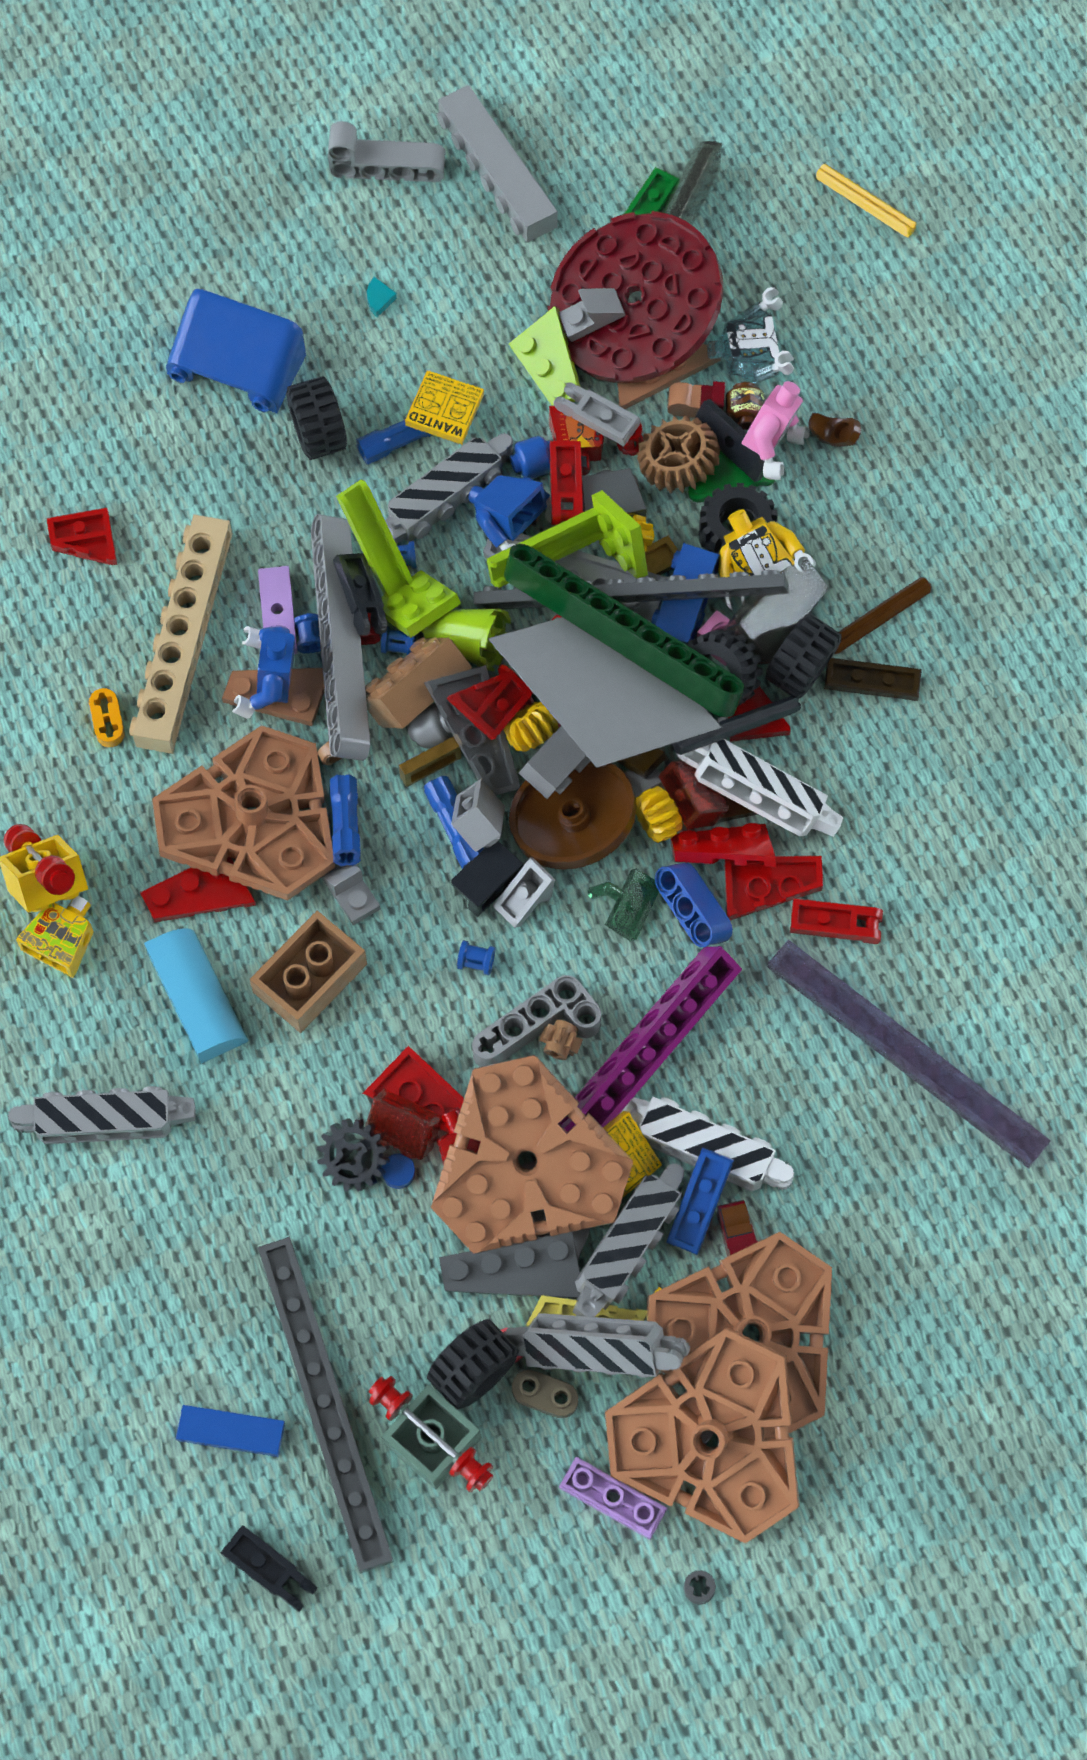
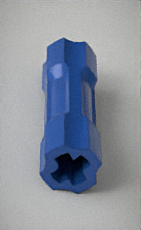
M405 420L383 430H375L357 438L356 446L365 464L368 465L388 456L392 451L420 438L430 437L432 434L405 426Z
M337 774L330 779V801L333 817V862L339 866H354L361 861L357 818V779L350 774Z
M440 776L430 780L424 786V792L433 811L437 813L453 846V852L463 869L484 848L482 847L475 852L452 826L451 822L457 793L449 777Z

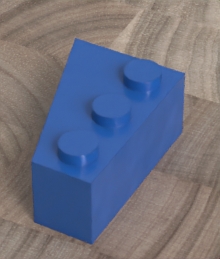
M683 543L681 551L676 550L673 556L671 568L674 569L672 576L680 575L685 576L686 579H698L700 574L717 575L720 555ZM709 598L663 601L661 609L655 610L651 623L684 644H687L697 637V631L704 620V611Z

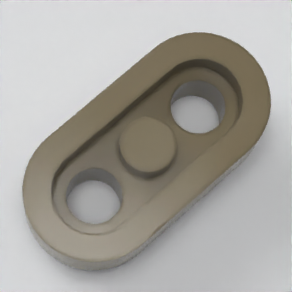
M524 1370L513 1379L512 1394L521 1405L556 1418H567L578 1407L577 1391L566 1382L534 1370ZM533 1382L536 1387L532 1392H526L522 1388L523 1384ZM565 1394L568 1398L567 1402L558 1404L555 1401L556 1395Z

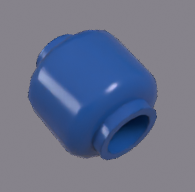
M535 436L517 442L514 446V454L510 455L513 471L515 473L520 472L523 478L529 477L532 479L550 474V440L546 441L542 436Z

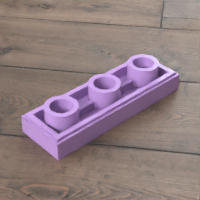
M289 566L258 569L263 628L276 625L287 627L290 633L295 635L294 654H298ZM276 611H282L280 614H274Z
M575 1457L559 1486V1489L649 1540H651L667 1511V1507L578 1457ZM611 1492H615L619 1495L620 1499L617 1502H610L606 1496Z

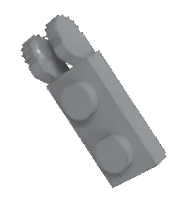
M570 382L566 384L563 390L568 397L573 398L579 403L575 404L562 396H558L553 402L555 408L563 412V414L568 417L572 416L573 419L622 446L627 443L640 425V418L591 390L587 391Z

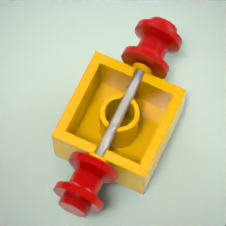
M16 824L7 830L4 836V845L10 853L0 856L1 870L8 892L28 913L43 911L52 903L60 900L74 899L80 892L88 890L79 855L58 834L41 840L25 824Z

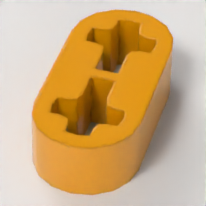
M100 688L95 690L89 698L94 731L98 742L102 746L115 747L124 739V727L118 699L112 690ZM104 698L108 701L107 707L109 712L103 714L100 706L101 699ZM106 722H111L112 728L115 730L112 737H107L105 733Z

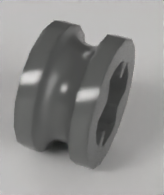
M698 1570L690 1573L684 1583L686 1598L698 1605L709 1602L715 1593V1580L706 1571ZM698 1578L704 1579L706 1581L705 1587L710 1591L707 1595H704L702 1592L701 1597L695 1596L693 1594L694 1588L690 1586V1583L693 1580L697 1583Z

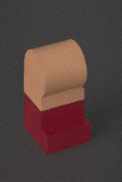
M713 381V386L691 385L684 382L670 385L668 412L673 416L684 417L687 415L688 417L695 418L703 401L711 399L723 410L725 382Z

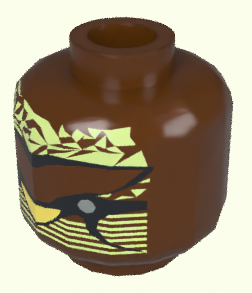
M752 382L735 384L726 393V414L743 430H749L765 402L764 392Z

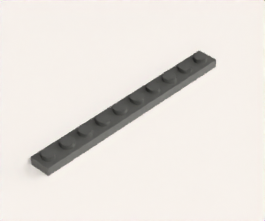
M765 570L761 572V575L749 576L746 572H732L729 574V577L717 578L716 574H700L698 579H686L685 576L674 575L667 577V581H655L651 577H641L632 583H624V580L609 579L605 581V584L593 585L620 603L789 594V581L784 574H780V571ZM486 586L483 588V591L474 592V605L479 609L505 610L546 607L514 586L510 590Z
M287 1237L259 1246L257 1248L359 1572L361 1574L393 1563V1558L291 1239Z

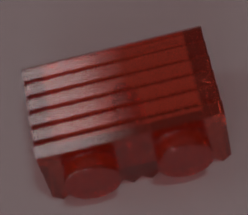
M682 760L671 761L659 775V778L670 798L674 800L676 807L679 808L678 812L686 829L714 826L729 809L723 795L698 782L694 775L696 768Z
M383 1089L373 1100L365 1127L368 1124L375 1123L376 1126L373 1132L375 1134L384 1132L385 1134L383 1139L380 1140L382 1145L393 1146L408 1158L422 1160L433 1149L443 1119L441 1115L387 1089Z

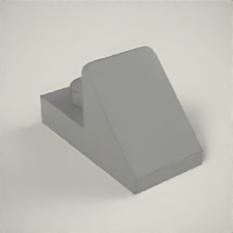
M614 288L579 289L578 292L582 301L559 312L566 334L571 342L626 316Z
M529 858L494 903L493 907L514 928L520 927L539 903L551 899L555 879L534 858Z
M335 864L334 869L321 877L352 925L380 910L379 903L363 881L362 871L356 865L339 866Z

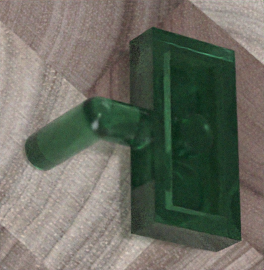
M637 868L630 871L622 889L611 882H604L588 889V896L591 899L607 895L616 901L605 926L630 942L637 940L659 893L655 880Z

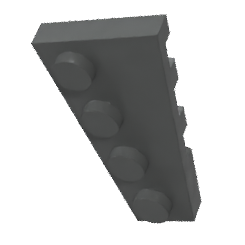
M486 665L424 682L477 779H482L495 795L519 789L520 783L504 731L502 730L495 739H489L446 699L453 693L490 679Z
M573 1232L539 1237L537 1240L524 1241V1243H515L510 1246L505 1245L501 1246V1248L475 1254L468 1251L439 1257L446 1292L507 1294L515 1296L545 1295L578 1299L580 1295L575 1284V1280L580 1274Z

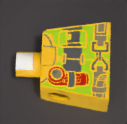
M80 896L72 899L67 908L56 903L50 904L17 937L16 941L20 950L74 978L94 932L91 923L84 918L91 904Z

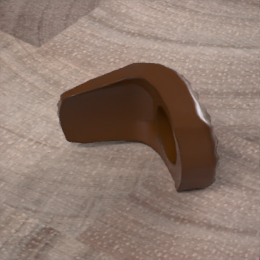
M813 413L810 416L809 429L822 443L839 447L851 446L856 444L861 435V423L854 418H832L820 413Z

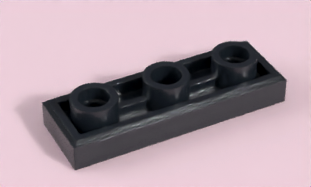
M711 399L703 401L695 418L698 417L702 424L707 423L710 426L711 431L716 434L717 443L723 454L754 482L760 481L764 476L763 466L765 461L761 460L758 453L741 444L747 432Z

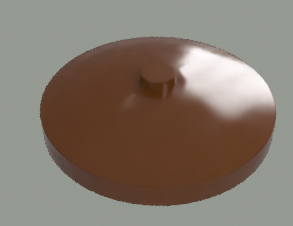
M590 761L580 773L575 769L568 777L573 781L560 795L554 791L548 799L526 780L515 794L509 812L511 833L522 853L528 858H534L541 866L567 870L591 865L616 850L631 831L637 810L636 797L626 775L616 765L610 763L596 768Z

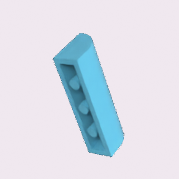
M188 928L173 930L144 943L147 954L201 1064L249 1042L194 930Z

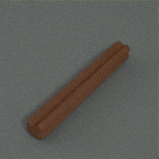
M925 577L918 578L838 631L842 634L841 642L834 654H839L929 594L932 588L930 582Z

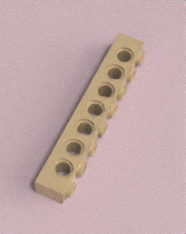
M193 514L191 525H186L183 534L185 547L183 552L178 553L176 559L177 576L176 579H171L169 583L168 597H170L168 606H164L161 612L160 622L163 625L160 634L156 633L154 637L153 652H155L153 661H148L145 670L146 687L145 689H140L137 706L140 709L138 716L133 717L130 723L129 733L133 736L135 745L138 748L173 754L232 538L229 520ZM201 549H208L206 553H197ZM193 576H201L198 580H189ZM186 603H194V605L189 608L182 607ZM179 630L187 631L183 635H174ZM173 657L179 658V660L174 663L166 662L168 659ZM164 685L172 686L167 691L158 690L160 687ZM156 713H163V714H164V715H163L161 718H159V719H152V718H151V716L154 715V714H156Z

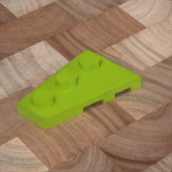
M555 306L509 343V346L551 406H554L553 402L558 396H562L574 403L575 400L568 397L563 389L569 382L580 386L575 365L571 360L567 346L568 340L560 321V311Z

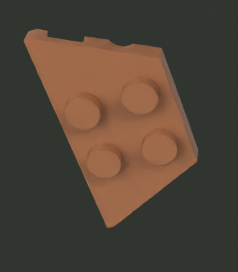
M702 344L689 359L664 375L637 383H617L619 406L627 409L670 387V385L721 361V354L711 347Z

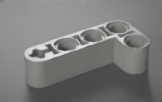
M335 122L330 127L328 160L330 173L334 177L341 178L342 175L346 176V178L371 179V177H375L378 180H400V178H404V181L439 182L443 179L446 151L439 144L357 140L356 127L351 123Z
M563 975L478 1033L472 1042L473 1059L479 1067L503 1062L539 1037L545 1026H548V1024L554 1026L556 1020L564 1019L579 1029L577 1032L578 1036L590 1038L595 1036L600 1030L601 1010L575 977ZM563 990H570L575 995L573 998L563 999L558 994ZM542 1008L547 1010L549 1014L543 1018H538L532 1012ZM582 1015H590L595 1020L590 1024H583L578 1021V1018ZM511 1027H518L522 1030V1033L512 1037L506 1034L505 1031ZM484 1046L488 1050L493 1048V1053L489 1054L488 1051L482 1052L481 1048Z

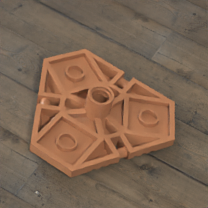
M261 725L213 757L212 767L206 770L201 765L152 798L160 857L183 865L187 864L189 867L210 872V874L215 876L220 874L227 875L230 881L239 882L256 890H262L264 893L287 901L335 868L327 810L322 808L325 800L316 743ZM221 776L224 780L218 783L215 779ZM255 807L256 809L248 810L247 808ZM310 808V810L299 811V809ZM228 857L236 859L234 864L226 861Z
M536 1055L474 1068L454 1130L457 1136L454 1145L450 1144L431 1209L473 1254L501 1248V1246L505 1245L510 1246L515 1243L519 1244L524 1243V1241L537 1240L538 1235L550 1233V1236L613 1223L616 1220L633 1160L589 1113L585 1115L577 1107L579 1102ZM566 1116L575 1124L568 1132L559 1123ZM470 1138L481 1141L478 1152L467 1149ZM521 1152H533L537 1158V1164L530 1169L523 1168L518 1162V1156ZM544 1209L546 1220L534 1222L532 1212Z
M778 1232L720 1260V1265L712 1269L708 1266L648 1296L646 1321H653L663 1328L664 1336H675L676 1338L680 1337L687 1340L690 1346L689 1353L727 1327L743 1335V1330L747 1325L755 1326L760 1334L759 1343L786 1356L792 1419L791 1426H788L789 1433L825 1416L828 1348H823V1336L829 1334L832 1267L792 1239ZM726 1277L731 1288L721 1292L717 1281ZM800 1333L810 1334L809 1347L799 1346ZM669 1369V1370H660V1371H661L663 1374H666V1373H668L669 1371H671V1369ZM764 1427V1438H774V1427Z
M727 1327L683 1358V1363L679 1369L671 1370L665 1375L662 1373L658 1374L605 1411L611 1477L671 1507L676 1502L686 1507L685 1514L746 1544L796 1510L800 1504L793 1437H789L788 1426L792 1424L786 1356ZM681 1381L687 1391L679 1396L673 1386ZM764 1427H774L775 1437L764 1438ZM706 1430L714 1432L719 1438L718 1446H706L701 1439L702 1432ZM684 1481L696 1486L693 1495L681 1490Z

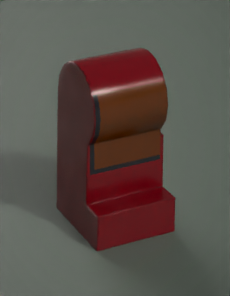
M744 1200L717 1206V1215L727 1257L758 1242L756 1241Z

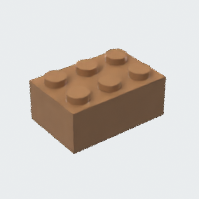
M423 637L411 645L409 648L411 652L404 659L400 657L393 661L387 667L388 673L381 679L379 677L373 679L365 686L367 710L382 728L403 729L434 702L424 682L472 668L450 638L433 637L425 639Z
M317 910L249 979L252 991L293 1028L302 1033L367 965L366 952Z

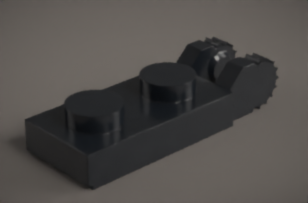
M364 554L336 555L333 563L350 611L354 614L353 623L356 631L361 636L368 635L371 628L370 625H372L376 634H385L388 623L383 610L384 604ZM367 613H371L370 621Z
M244 1525L239 1528L220 1552L223 1557L275 1598L277 1596L280 1597L297 1612H300L304 1605L296 1596L283 1589L292 1578L304 1591L312 1595L318 1589L317 1586L297 1571L298 1568Z

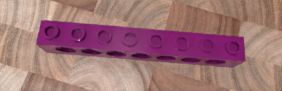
M721 946L703 947L575 1096L579 1102L577 1107L585 1115L589 1113L602 1128L620 1114L742 971V968ZM568 1116L559 1122L567 1132L575 1126Z

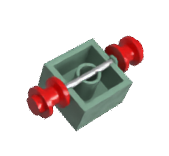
M393 1376L387 1379L380 1377L368 1392L372 1395L369 1403L372 1406L381 1403L387 1409L385 1417L389 1421H392L399 1415L396 1421L381 1436L384 1444L435 1490L450 1474L452 1477L462 1475L468 1481L466 1489L470 1493L475 1489L481 1492L490 1483L494 1475L490 1473L493 1468L490 1462L481 1465L475 1459L476 1450L473 1447L482 1438L480 1429L429 1384L408 1405L413 1394L410 1391L401 1394L394 1387L396 1379Z

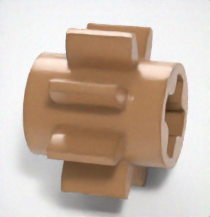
M556 1020L554 1026L548 1024V1026L544 1027L539 1041L546 1043L543 1051L547 1055L559 1060H566L568 1054L574 1056V1053L578 1054L583 1039L576 1037L579 1029L575 1025L563 1020Z

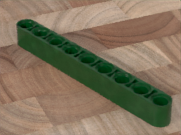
M516 544L510 548L504 570V578L508 583L719 717H731L735 714L744 690V684L738 677L533 547L526 544Z

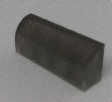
M703 141L695 146L663 213L677 216L694 225L720 171L722 143Z
M808 559L801 563V568L806 574L799 572L795 565L780 571V574H784L789 581V594L749 596L745 604L739 608L723 628V632L733 630L736 631L735 636L742 634L747 637L745 641L747 645L750 643L754 644L756 649L753 650L755 656L760 655L761 662L757 664L771 663L796 624L802 617L812 611L829 589Z

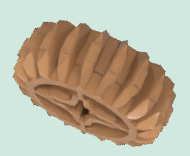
M674 415L670 422L662 419L661 426L652 425V433H643L644 442L639 443V453H637L639 468L650 485L655 484L659 491L667 488V491L672 493L676 488H679L684 493L685 487L691 486L695 489L698 481L706 483V475H714V466L719 465L718 455H720V447L717 443L716 434L711 431L707 423L702 424L698 417L691 421L685 415L682 420H678Z

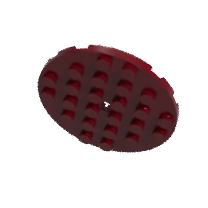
M652 211L651 214L636 215L634 212L611 218L610 223L597 230L593 228L588 231L567 252L559 264L551 283L550 290L552 294L548 311L555 306L561 312L581 302L579 289L614 288L626 316L573 342L568 338L561 321L563 331L568 340L567 346L571 360L584 373L603 381L613 383L647 381L664 375L680 366L700 348L709 336L718 318L723 299L721 266L706 238L687 221L677 216ZM633 292H642L641 301L628 302L629 296Z

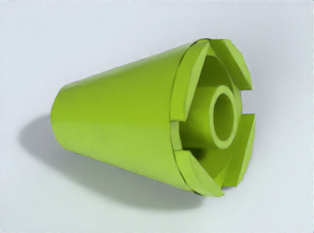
M453 609L421 632L424 633L425 639L433 637L450 638L468 662L478 667L486 665L487 670L493 672L495 671L493 666H500L504 657L488 638L508 633L505 632L506 623L511 624V618L509 613L502 609Z

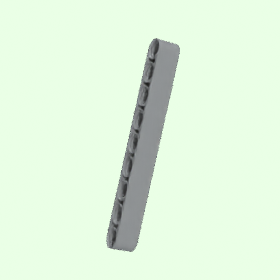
M317 514L311 526V542L330 754L333 757L364 761L370 750V733L361 638L354 626V614L350 611L333 563L336 555L353 554L350 525L347 519Z

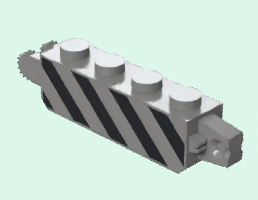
M501 433L498 437H494L487 443L483 438H472L392 498L388 504L389 517L385 521L396 544L404 539L409 542L415 538L421 539L425 537L431 530V526L439 520L445 521L450 518L455 508L463 502L469 503V492L472 487H484L489 485L497 476H501L503 473L502 466L510 460V455H513V438H511V435Z
M150 1086L143 1088V1091L129 1092L128 1089L116 1088L110 1090L109 1093L96 1094L95 1091L82 1090L76 1092V1095L64 1096L59 1092L44 1093L43 1097H34V1104L21 1105L20 1107L18 1105L16 1107L13 1106L8 1111L9 1114L7 1116L12 1124L11 1126L17 1132H35L38 1139L44 1144L165 1138L171 1132L172 1125L195 1121L196 1106L194 1098L169 1096L168 1090Z
M677 1163L669 1164L659 1178L655 1175L645 1176L640 1184L637 1185L616 1217L615 1222L612 1223L575 1280L577 1291L580 1292L572 1311L575 1315L595 1317L602 1308L606 1310L613 1301L617 1304L620 1303L629 1289V1286L625 1284L630 1274L636 1277L647 1261L642 1255L647 1248L653 1250L663 1236V1233L659 1231L664 1221L670 1224L679 1211V1206L676 1205V1202L681 1193L676 1189L685 1175L683 1167Z
M539 1313L529 1327L508 1328L504 1333L519 1350L518 1355L525 1357L527 1366L540 1367L545 1370L555 1368L573 1370L574 1372L591 1371L603 1372L608 1375L628 1374L637 1375L642 1378L656 1377L660 1370L671 1369L673 1371L677 1370V1368L679 1369L683 1363V1358L690 1351L687 1340L680 1337L676 1338L675 1336H664L663 1328L653 1321Z

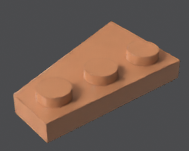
M323 668L292 669L288 703L275 702L254 711L313 726L325 693ZM258 670L232 671L222 696L223 703L238 706L234 703V699L238 695L250 699L252 695L256 694Z

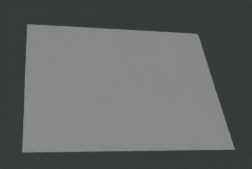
M563 617L488 638L596 768L722 728L704 707Z

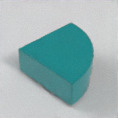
M373 277L367 288V302L370 311L374 316L378 317L397 299V294L376 277Z

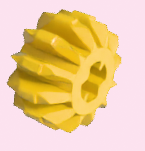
M534 702L520 709L503 731L509 744L516 751L527 752L531 748L535 749L538 745L544 744L558 730L559 726L558 721L542 702Z
M656 786L639 794L636 798L637 821L640 822L642 830L646 831L649 838L659 843L670 839L682 830L683 824L682 817L678 812L679 808L676 807L674 800L670 798L667 791Z

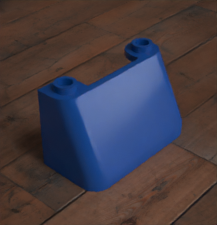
M195 289L188 299L166 364L167 375L180 383L192 381L195 374L248 392L252 406L261 412L269 410L278 413L286 397L287 387L292 385L306 357L303 331L299 325L289 319L206 290Z

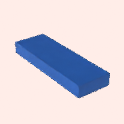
M704 1147L702 1148L666 1243L693 1254H699L735 1161L734 1159Z
M183 1405L176 1440L279 1457L285 1421Z

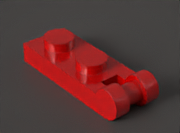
M550 441L552 525H558L583 513L581 441ZM561 503H573V509H561Z
M793 898L790 933L879 944L881 942V931L878 928L879 923L883 920V910L876 907ZM857 919L864 920L866 927H856Z

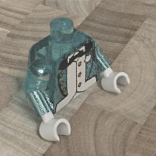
M767 288L762 295L763 302L757 301L727 322L724 326L722 340L708 341L707 353L709 359L725 358L727 372L730 375H737L750 382L759 383L769 378L777 377L779 371L785 375L792 374L794 367L790 362L794 358L789 351L779 352L772 313H767V309L770 308L776 311L783 304L779 297L771 301L772 298L779 294L775 288Z

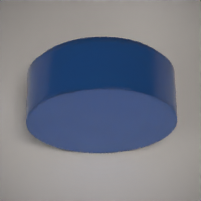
M404 1154L389 1156L390 1162L382 1165V1168L386 1171V1174L382 1176L383 1180L388 1186L395 1189L409 1186L415 1178L413 1161Z

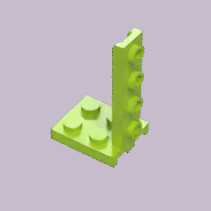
M359 480L336 496L383 593L381 597L384 604L383 610L390 624L412 638L461 604L455 592L424 571L420 570L411 576L375 498L365 481Z
M602 490L591 495L593 508L518 543L529 545L553 561H557L599 540V544L603 547L605 553L608 556H613L624 571H629L636 579L648 575L641 526ZM510 548L486 559L490 580L495 587H503L509 584L504 578V570Z

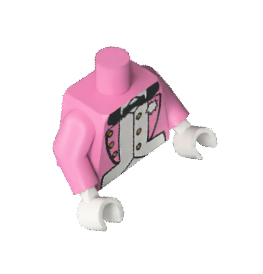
M790 381L784 382L782 386L776 385L741 444L758 453L761 460L765 461L763 475L771 480H780L784 474L783 462L773 461V457L776 455L774 449L787 432L788 442L804 445L803 438L809 437L808 427L797 426L799 422L797 412L803 400L798 396L800 393L798 385Z

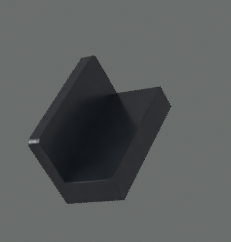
M497 841L491 847L484 848L451 880V885L468 900V909L478 917L505 891L522 869L523 863Z

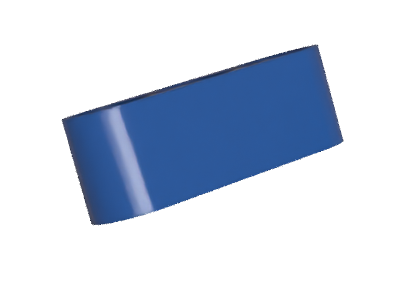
M686 862L658 869L655 875V885L692 942L699 947H707L728 941L733 931L731 921L696 869Z

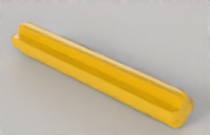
M823 164L818 169L816 178L903 236L910 237L914 233L917 225L915 221L829 165Z

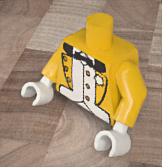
M744 509L738 510L728 517L734 531L724 537L726 544L722 546L719 552L718 573L720 577H729V574L732 572H746L749 576L761 575V572L765 570L782 571L792 565H795L796 569L802 574H806L801 568V563L806 559H809L814 567L816 566L815 560L809 554L804 553L805 549L794 532L775 521L767 523L763 517L751 522ZM739 596L741 598L742 604L744 605L745 597ZM725 597L727 606L732 609L730 602L732 597Z

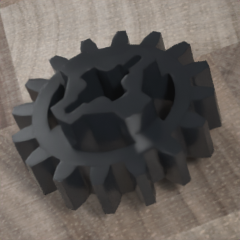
M350 1118L342 1120V1126L339 1123L330 1126L332 1133L326 1132L322 1134V1139L327 1143L317 1147L318 1151L324 1153V1157L317 1160V1162L322 1165L326 1164L327 1169L322 1175L325 1177L332 1174L334 1176L332 1180L333 1186L344 1182V1191L351 1190L354 1185L357 1191L365 1189L366 1184L371 1187L377 1183L375 1176L381 1177L386 1174L381 1165L390 1162V1158L383 1156V1152L390 1149V1145L381 1144L380 1140L383 1139L385 1134L384 1132L379 1134L373 1132L376 1126L375 1123L364 1127L363 1118L356 1119L354 1123H352ZM353 1133L359 1134L363 1136L365 1139H357L355 1138ZM335 1147L337 1148L336 1157L334 1156ZM362 1147V1150L358 1152V1155L355 1156V1159L345 1161L348 1157H350V1154L353 1152L354 1149L356 1150ZM372 1150H373V1162L370 1160V1159H371ZM342 1170H350L353 1172L354 1175L358 1176L349 1175Z

